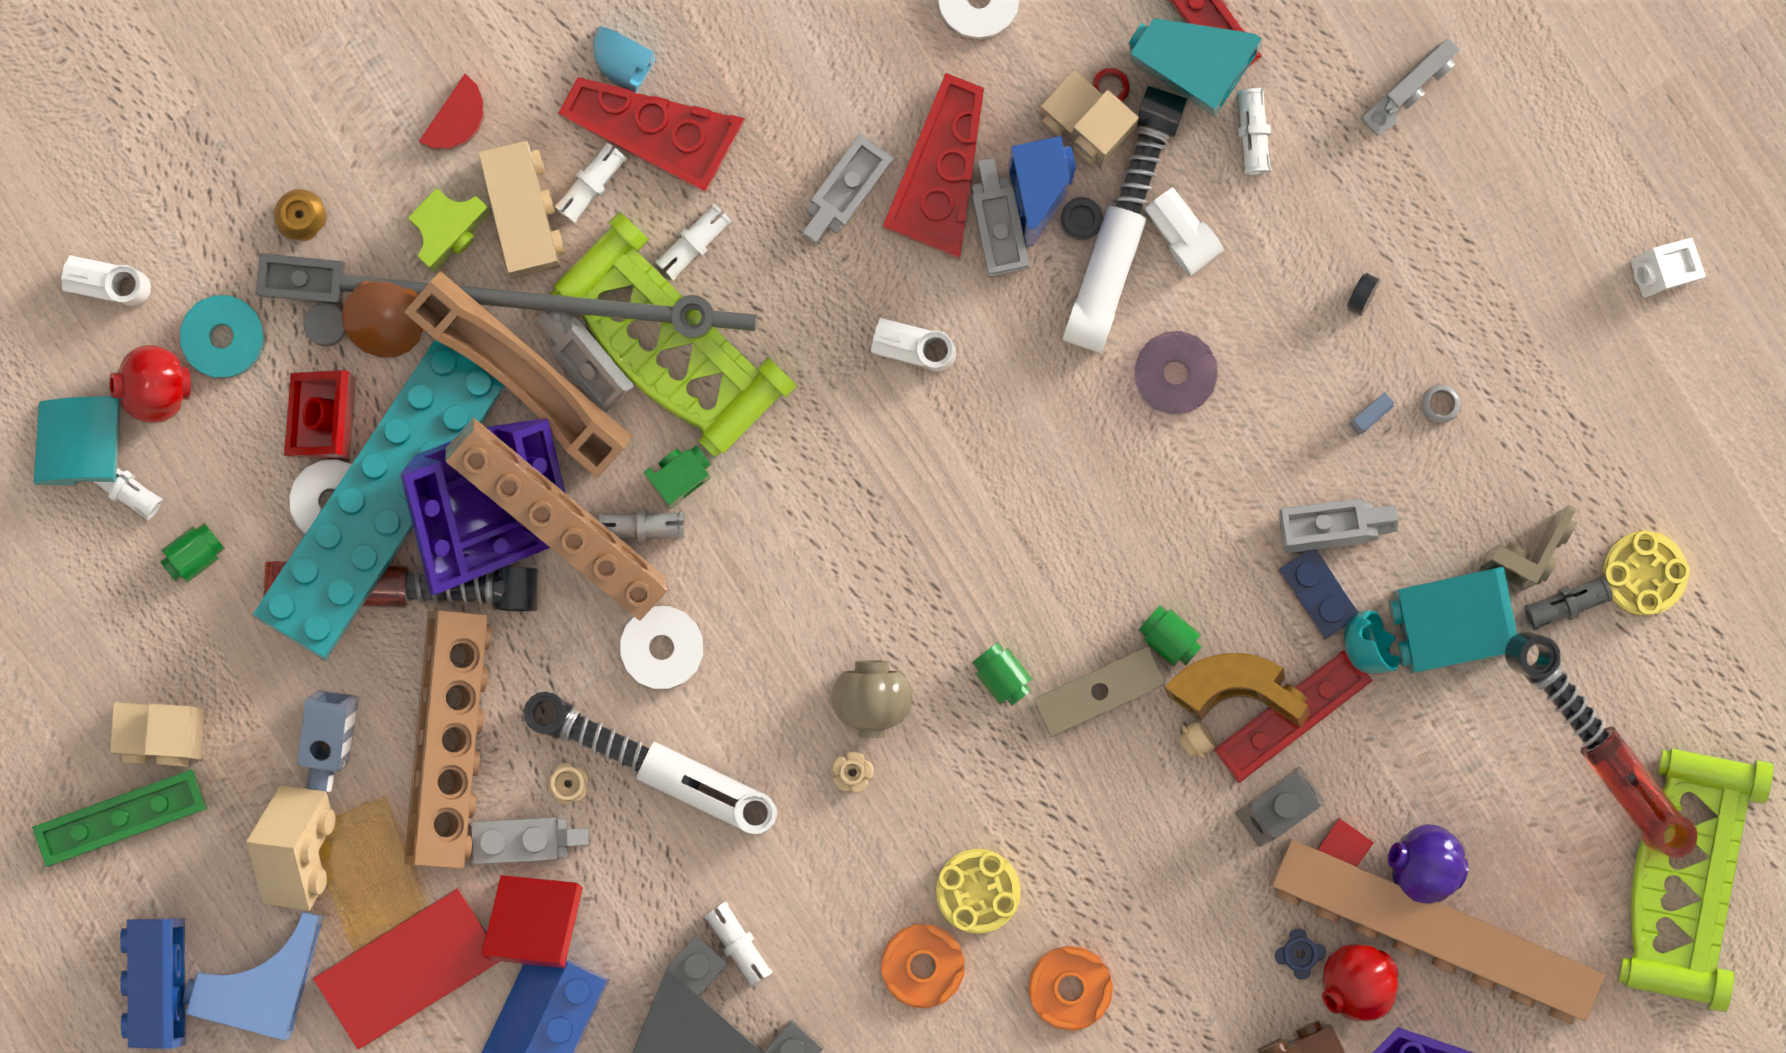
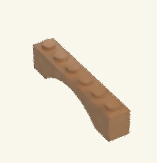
M441 271L405 310L404 313L435 340L454 349L490 373L515 394L539 419H548L551 433L564 450L597 479L623 451L632 438L630 433Z

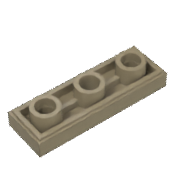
M1149 646L1040 695L1033 700L1050 737H1053L1166 685ZM1101 684L1106 688L1107 696L1105 699L1097 700L1092 696L1091 690L1094 685Z

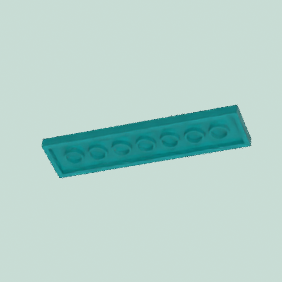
M434 340L254 611V618L326 661L413 530L400 473L416 454L454 440L473 417L482 424L506 386L467 357Z

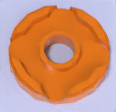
M915 924L900 930L888 941L882 955L881 974L887 989L898 1001L913 1008H931L945 1003L958 991L964 977L965 959L959 943L947 931L934 925ZM918 954H928L934 959L935 970L930 977L918 978L912 973L910 964L912 959Z
M1074 946L1052 949L1041 957L1030 973L1028 986L1032 1007L1040 1018L1055 1028L1070 1031L1089 1027L1099 1020L1111 1003L1113 990L1109 970L1100 957L1085 948ZM1066 976H1075L1082 982V993L1075 1000H1065L1059 994L1058 985Z

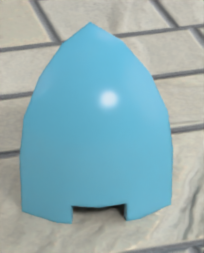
M598 27L593 39L594 59L601 73L619 87L637 93L656 60L654 52L618 32L606 27Z

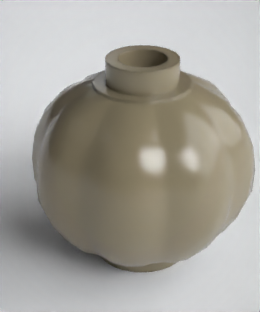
M855 661V671L843 672L832 689V705L836 715L843 723L859 730L860 738H884L885 729L901 723L908 715L912 704V690L909 682L901 672L889 670V661Z

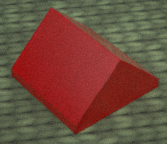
M334 370L290 373L284 456L350 461L356 377L349 371Z

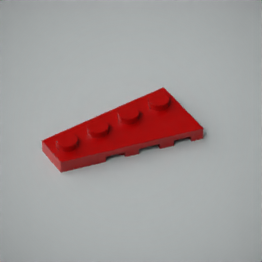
M945 73L883 224V229L958 259L961 256L984 94L983 87Z
M577 77L558 112V115L565 120L704 193L708 191L745 122L743 117L729 116L694 105L692 107L669 101L666 98L653 95L648 96L632 92L629 89Z

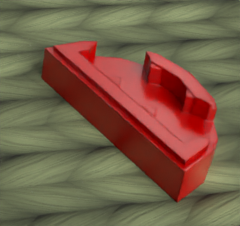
M466 73L419 140L421 145L433 150L452 149L459 145L467 144L478 133L484 119V100L477 84Z

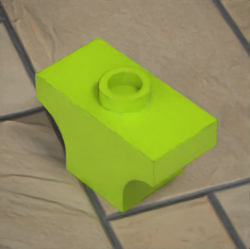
M436 188L408 217L410 222L422 233L423 246L417 256L434 273L454 252L460 255L471 245L475 239L472 233L491 214V211L476 195L468 201L457 202L447 198Z

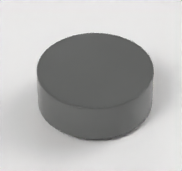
M320 303L313 306L307 312L304 319V329L307 336L314 343L321 346H332L343 339L346 331L343 328L342 311L338 307L329 303Z

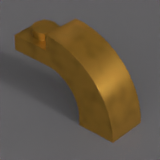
M1223 653L1203 658L1180 671L1165 687L1168 698L1201 721L1214 706L1224 700L1235 697H1248L1261 701L1299 728H1301L1310 715L1308 705L1304 703L1307 697L1290 684H1286L1284 688L1280 686L1285 679L1284 668L1273 661L1252 654Z

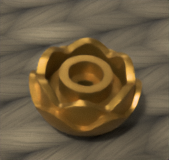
M296 189L285 193L279 199L274 210V220L279 232L284 237L308 241L313 239L325 225L327 213L318 195L308 190ZM298 211L303 212L302 218L296 217Z

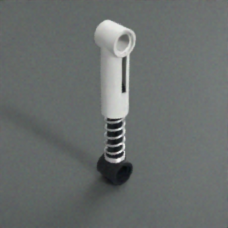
M1149 85L1147 86L1138 113L1137 126L1139 130L1137 133L1139 140L1133 144L1135 150L1133 156L1128 158L1130 163L1129 169L1123 172L1126 178L1124 183L1119 185L1120 196L1114 199L1116 207L1108 206L1106 208L1094 244V250L1062 341L1102 354L1132 260L1136 254L1147 221L1140 214L1143 204H1148L1145 200L1147 191L1153 190L1150 187L1152 177L1157 176L1154 173L1157 163H1162L1159 159L1161 150L1166 149L1167 139L1175 137L1188 98Z
M537 693L530 697L525 704V721L535 732L551 736L555 739L560 737V739L563 738L567 742L574 740L578 742L580 748L586 746L592 749L593 755L601 753L605 755L606 761L616 760L620 767L626 765L632 768L633 774L639 771L636 780L742 831L755 835L763 834L770 830L776 822L777 808L773 800L767 795L659 743L654 742L649 749L642 745L641 740L635 742L629 739L628 734L622 736L616 733L615 727L611 728V730L602 726V721L595 723L589 720L588 715L582 717L579 710L573 709L574 705L564 701L554 693ZM543 702H552L558 711L557 718L550 725H541L536 719V709ZM700 783L737 799L735 808L698 791ZM753 801L762 802L768 811L765 822L757 826L750 825L744 818L745 807Z

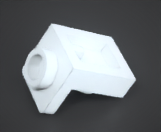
M1693 238L1650 249L1631 259L1634 278L1644 298L1667 289L1696 282L1706 277Z

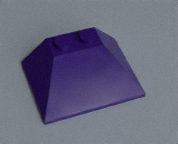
M543 418L486 427L566 493L548 419ZM452 441L416 454L400 473L429 592L432 595L550 548L446 462V447Z

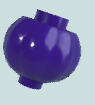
M1425 824L1412 829L1399 842L1394 843L1388 853V864L1393 869L1392 878L1394 883L1399 885L1410 899L1419 903L1432 904L1436 901H1444L1463 886L1468 875V861L1465 858L1462 844L1452 833L1440 826Z

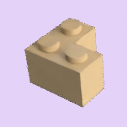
M1075 69L1040 108V114L1044 117L1041 121L1042 125L1055 137L1064 135L1075 145L1072 151L1085 164L1091 166L1095 162L1100 168L1110 160L1135 132L1139 119L1135 113L1109 90L1102 94Z
M114 702L109 753L121 754V763L146 764L147 756L156 757L157 765L188 767L189 759L201 760L205 709L180 705Z
M280 785L246 843L263 904L310 911L318 895L324 892L327 874L322 869L318 852L326 836L332 833L335 826V812L330 807L327 791Z

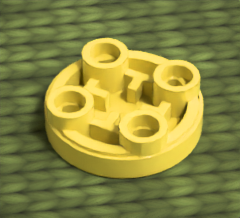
M1646 530L1629 534L1618 540L1609 549L1602 566V576L1606 578L1611 588L1612 601L1622 610L1640 616L1658 614L1672 607L1684 593L1690 573L1689 565L1682 551L1671 539L1662 534Z
M970 849L955 855L942 868L937 880L936 898L942 914L952 925L969 933H988L1002 927L1014 915L1020 900V882L1013 866L1003 856L986 849Z

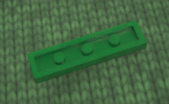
M191 769L33 826L32 829L46 867H50L208 810L195 770Z

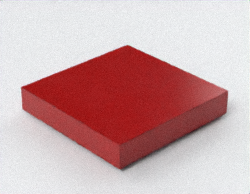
M500 875L482 956L487 960L565 968L583 887L575 882Z

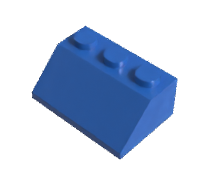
M1062 136L1011 146L1008 169L1014 188L1026 247L1034 246L1065 199L1068 185L1073 184L1072 178H1074V171H1076L1074 155L1071 146H1063Z
M185 918L128 919L127 928H122L120 934L122 954L127 953V970L121 972L120 987L122 996L128 997V1013H122L121 1016L122 1039H128V1048L173 1049L185 1046L186 1003H183L186 989Z
M567 959L565 968L523 964L482 1053H576L610 979Z

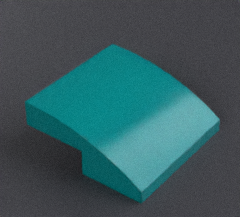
M95 396L40 401L33 483L35 485H77V481L116 482L121 412L119 399L112 398L111 396Z

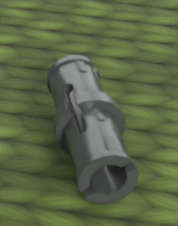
M1599 576L1597 579L1571 589L1568 586L1558 589V594L1525 605L1524 611L1531 628L1536 631L1543 626L1566 617L1569 620L1578 618L1579 612L1605 602H1610L1613 600V595L1606 578Z

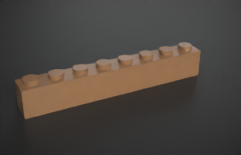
M1290 838L1286 843L1269 883L1270 886L1278 889L1275 897L1295 906H1299L1301 899L1317 905L1314 912L1316 915L1338 923L1340 916L1354 921L1356 924L1353 931L1377 940L1379 933L1395 939L1392 947L1413 957H1416L1418 950L1434 956L1432 965L1455 974L1457 967L1472 972L1471 982L1494 991L1497 984L1512 990L1509 998L1533 1008L1536 1001L1551 1007L1548 1015L1571 1025L1575 1017L1585 1022L1587 1021L1606 976L1604 973L1437 901L1432 904L1413 901L1403 892L1399 885Z

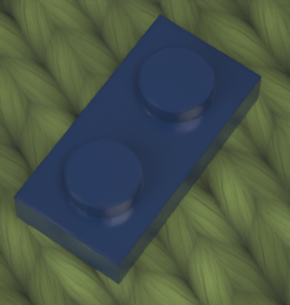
M1317 549L1302 553L1278 569L1324 640L1345 627L1350 618L1358 613Z

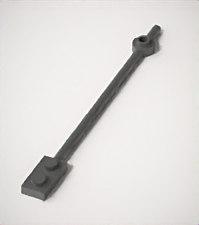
M260 253L255 295L259 297L341 304L342 291L353 292L356 285L362 281L390 282L403 288L412 289L418 295L429 283L344 275L345 262ZM459 286L480 305L673 323V326L680 334L691 339L707 335L713 327L755 331L757 325L756 314L715 311L707 300L697 295L685 296L679 299L673 307ZM694 310L700 311L701 321L697 325L688 324V314Z

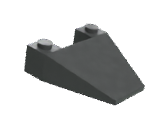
M697 935L667 967L632 1053H820L824 1047L792 1019L763 1052L701 996L729 963Z

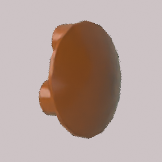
M362 281L356 285L354 291L346 298L342 310L343 328L350 340L363 352L377 357H397L407 353L420 341L423 328L404 313L417 298L418 294L412 289L403 288L390 282Z

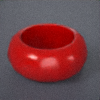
M1105 68L1099 71L1094 76L1092 85L1100 92L1099 83L1103 78L1108 76L1116 77L1121 81L1123 87L1122 92L1116 97L1123 102L1128 97L1130 91V82L1127 76L1116 68Z

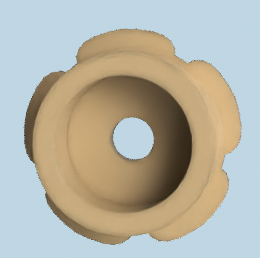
M1199 719L1190 724L1185 722L1182 724V731L1184 733L1179 736V740L1186 752L1191 757L1198 754L1203 759L1208 758V752L1216 747V743L1206 726Z
M855 751L848 752L846 756L838 757L833 763L834 783L840 790H851L853 793H859L868 787V781L872 779L874 769L871 762L864 759L863 754ZM851 768H854L857 771V774L854 777L848 774V771Z
M562 763L555 768L554 774L548 777V790L554 794V799L560 804L569 805L572 801L579 802L587 795L588 786H586V782H588V775L580 766L573 767L571 763ZM566 780L572 781L570 788L565 787L564 783Z

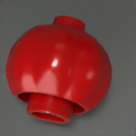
M156 345L140 346L131 350L123 358L117 373L110 374V395L112 398L119 399L124 411L132 418L143 423H162L179 412L182 400L189 399L191 393L190 372L188 367L180 366L179 358L169 350Z
M1363 944L1342 946L1328 957L1324 965L1322 978L1324 992L1322 993V1000L1329 1011L1334 1014L1340 1013L1346 1019L1363 1022L1375 1021L1389 1013L1395 1003L1398 990V968L1394 960L1386 952L1377 950L1375 947Z

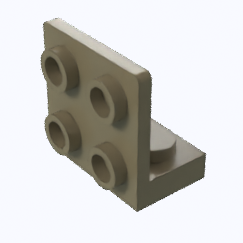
M1568 505L1556 512L1531 561L1528 560L1531 555L1529 552L1517 545L1508 543L1506 547L1498 545L1489 550L1480 566L1486 570L1504 567L1506 580L1524 590L1535 584L1540 585L1542 581L1546 582L1557 563V559L1552 557V554L1556 547L1559 548L1562 543L1566 544L1577 525V522L1571 519L1576 509Z

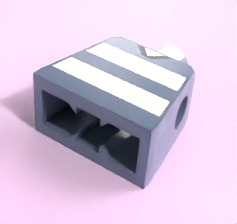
M317 690L305 700L297 762L299 766L309 767L307 789L331 792L334 772H340L348 764L359 696ZM320 741L326 742L331 752L325 751L321 747Z

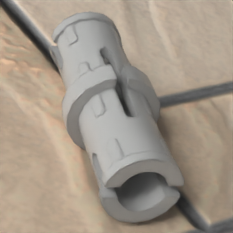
M637 510L636 514H599V522L620 539H637L638 543H646L647 538H684L683 512L646 514V510Z

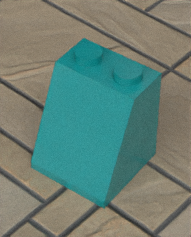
M1153 18L1149 26L1143 23L1140 24L1128 44L1130 45L1129 49L1132 50L1130 53L1132 63L1216 117L1262 48V38L1254 33Z
M1504 567L1398 589L1393 592L1395 599L1389 600L1393 625L1400 624L1403 641L1397 642L1402 667L1409 665L1410 674L1505 656L1507 643L1513 636L1517 635Z

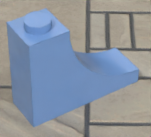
M302 912L299 923L288 942L272 958L253 969L227 975L208 972L197 973L196 980L190 978L185 989L183 1003L189 1004L186 1014L281 1040L291 1039L324 916L311 912Z

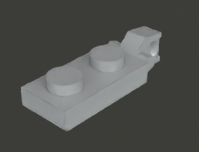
M1451 40L1439 43L1360 119L1376 136L1394 126L1399 106L1403 104L1406 109L1411 107L1425 94L1421 86L1433 76L1438 81L1456 65L1451 58L1460 51L1459 48Z
M859 134L811 199V205L807 209V213L813 219L802 232L804 234L802 237L817 246L829 229L837 234L842 227L847 225L892 164L894 158Z
M994 158L978 161L977 165L981 183L972 185V200L988 277L1030 269L1014 188L1010 186L1009 177L998 178Z
M544 311L536 320L551 337L550 341L553 348L550 352L591 401L605 413L613 409L634 387L583 324L571 313Z
M1362 498L1281 508L1279 510V522L1285 553L1368 543V541L1378 540V535L1398 531V516L1395 505L1373 508V503H1364Z
M557 817L471 822L473 864L559 860V857H568V846L590 845L589 828L567 829L566 819H557Z

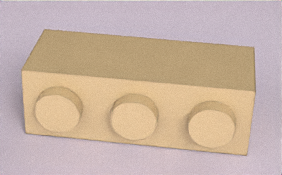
M528 140L478 152L510 277L513 279L560 267L558 255L565 254L559 229L551 231L548 215L555 214L549 189L541 190L538 175L545 174L539 149L532 151Z

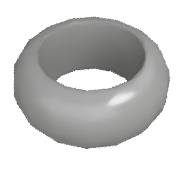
M1443 384L1429 388L1422 399V409L1426 417L1437 423H1446L1453 420L1459 413L1461 406L1460 397L1457 392L1450 386ZM1442 392L1450 396L1453 407L1449 414L1438 415L1432 411L1430 399L1433 394Z

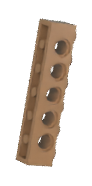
M474 417L446 447V462L639 621L668 591L665 575Z
M442 610L428 611L404 864L464 869V861L470 858L472 838L470 835H467L468 819L473 818L476 808V796L474 793H471L472 776L478 774L480 766V754L478 751H475L476 734L481 733L484 723V712L482 709H479L480 692L485 691L488 681V671L486 667H483L484 650L489 649L492 638L491 626L487 625L488 615ZM456 644L460 645L466 654L465 661L460 667H456L450 660V651ZM452 686L458 688L462 695L461 703L456 709L450 708L446 702L447 691ZM449 728L453 729L458 737L456 747L450 752L442 744V736ZM445 770L449 771L454 779L452 789L446 794L438 787V778ZM443 812L449 818L450 827L444 835L440 836L434 829V820Z

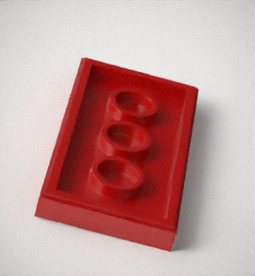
M457 887L313 977V980L359 1050L501 961L487 960L482 956L487 932Z

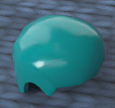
M1365 610L1353 615L1344 631L1345 652L1352 665L1359 671L1368 674H1383L1397 670L1401 663V658L1390 654L1389 650L1396 637L1384 630L1383 620L1377 611Z

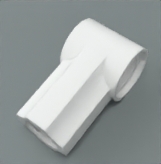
M1174 188L1164 192L1144 209V212L1170 244L1168 247L1175 260L1189 276L1195 274L1224 252V248L1214 232L1206 223L1198 221Z
M69 255L63 267L61 280L62 291L117 302L128 307H137L143 304L151 293V284L148 277L128 265H114ZM133 276L136 281L134 291L130 295L122 296L120 293L121 281L125 277Z
M883 318L879 319L873 337L871 354L925 367L932 372H942L953 365L956 359V349L953 341L946 333L935 330L929 331ZM934 341L944 342L948 347L946 357L938 362H932L925 356L927 346Z

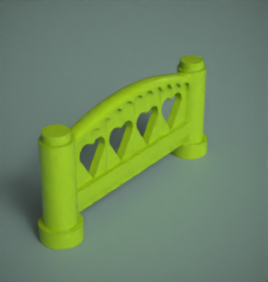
M621 211L608 222L611 227L553 285L555 289L550 293V295L598 299L603 292L633 286L630 301L632 303L674 307L676 302L683 298L638 252L649 239ZM697 310L691 311L687 316L688 324L697 325L701 321V313ZM582 315L597 342L625 376L661 407L689 424L698 427L703 433L698 441L715 458L721 452L724 454L782 394L787 398L798 387L769 357L755 368L715 327L707 335L691 339L680 334L673 326V323L662 322L656 348L651 351H645L640 346V339L631 338L627 332L629 324L638 320L625 319L621 322H616L611 317ZM693 344L687 375L682 380L672 379L669 374V368H662L658 365V354L664 350ZM723 373L715 407L709 410L703 409L699 404V397L694 398L687 393L688 383L694 379Z
M1671 748L1670 751L1662 749L1657 774L1664 775L1666 782L1646 823L1633 872L1631 935L1634 951L1633 956L1630 958L1622 957L1618 972V982L1625 983V987L1707 1003L1710 1010L1727 1012L1733 991L1734 971L1717 968L1748 802L1766 804L1773 779V763L1755 760L1754 764L1674 748ZM1687 792L1693 793L1717 817L1690 828H1682L1677 823V815L1683 810L1680 805L1681 796ZM1677 834L1686 835L1709 859L1681 870L1673 869L1669 864V856L1675 851L1672 846L1673 838ZM1671 875L1679 877L1701 900L1671 912L1664 910L1661 906V898L1667 893L1664 887L1666 878ZM1662 917L1670 918L1693 942L1665 953L1657 952L1653 947V940L1659 935L1656 929L1657 921Z

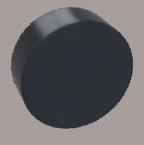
M1077 197L1070 200L1064 206L1060 218L1063 231L1070 238L1080 241L1094 237L1098 233L1103 220L1099 205L1086 197Z
M1369 273L1363 274L1348 301V310L1362 316L1377 290L1380 279Z

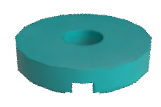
M230 295L210 296L197 302L186 313L180 328V346L186 360L200 373L215 379L232 378L247 372L259 360L264 347L263 326L258 314L243 300ZM228 326L233 331V341L226 348H217L212 344L211 336L217 327Z

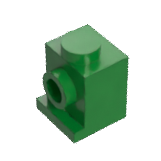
M697 445L692 449L688 448L683 453L678 448L669 453L658 463L662 469L657 473H654L650 467L644 471L646 477L671 509L711 479L706 471L711 466V463Z

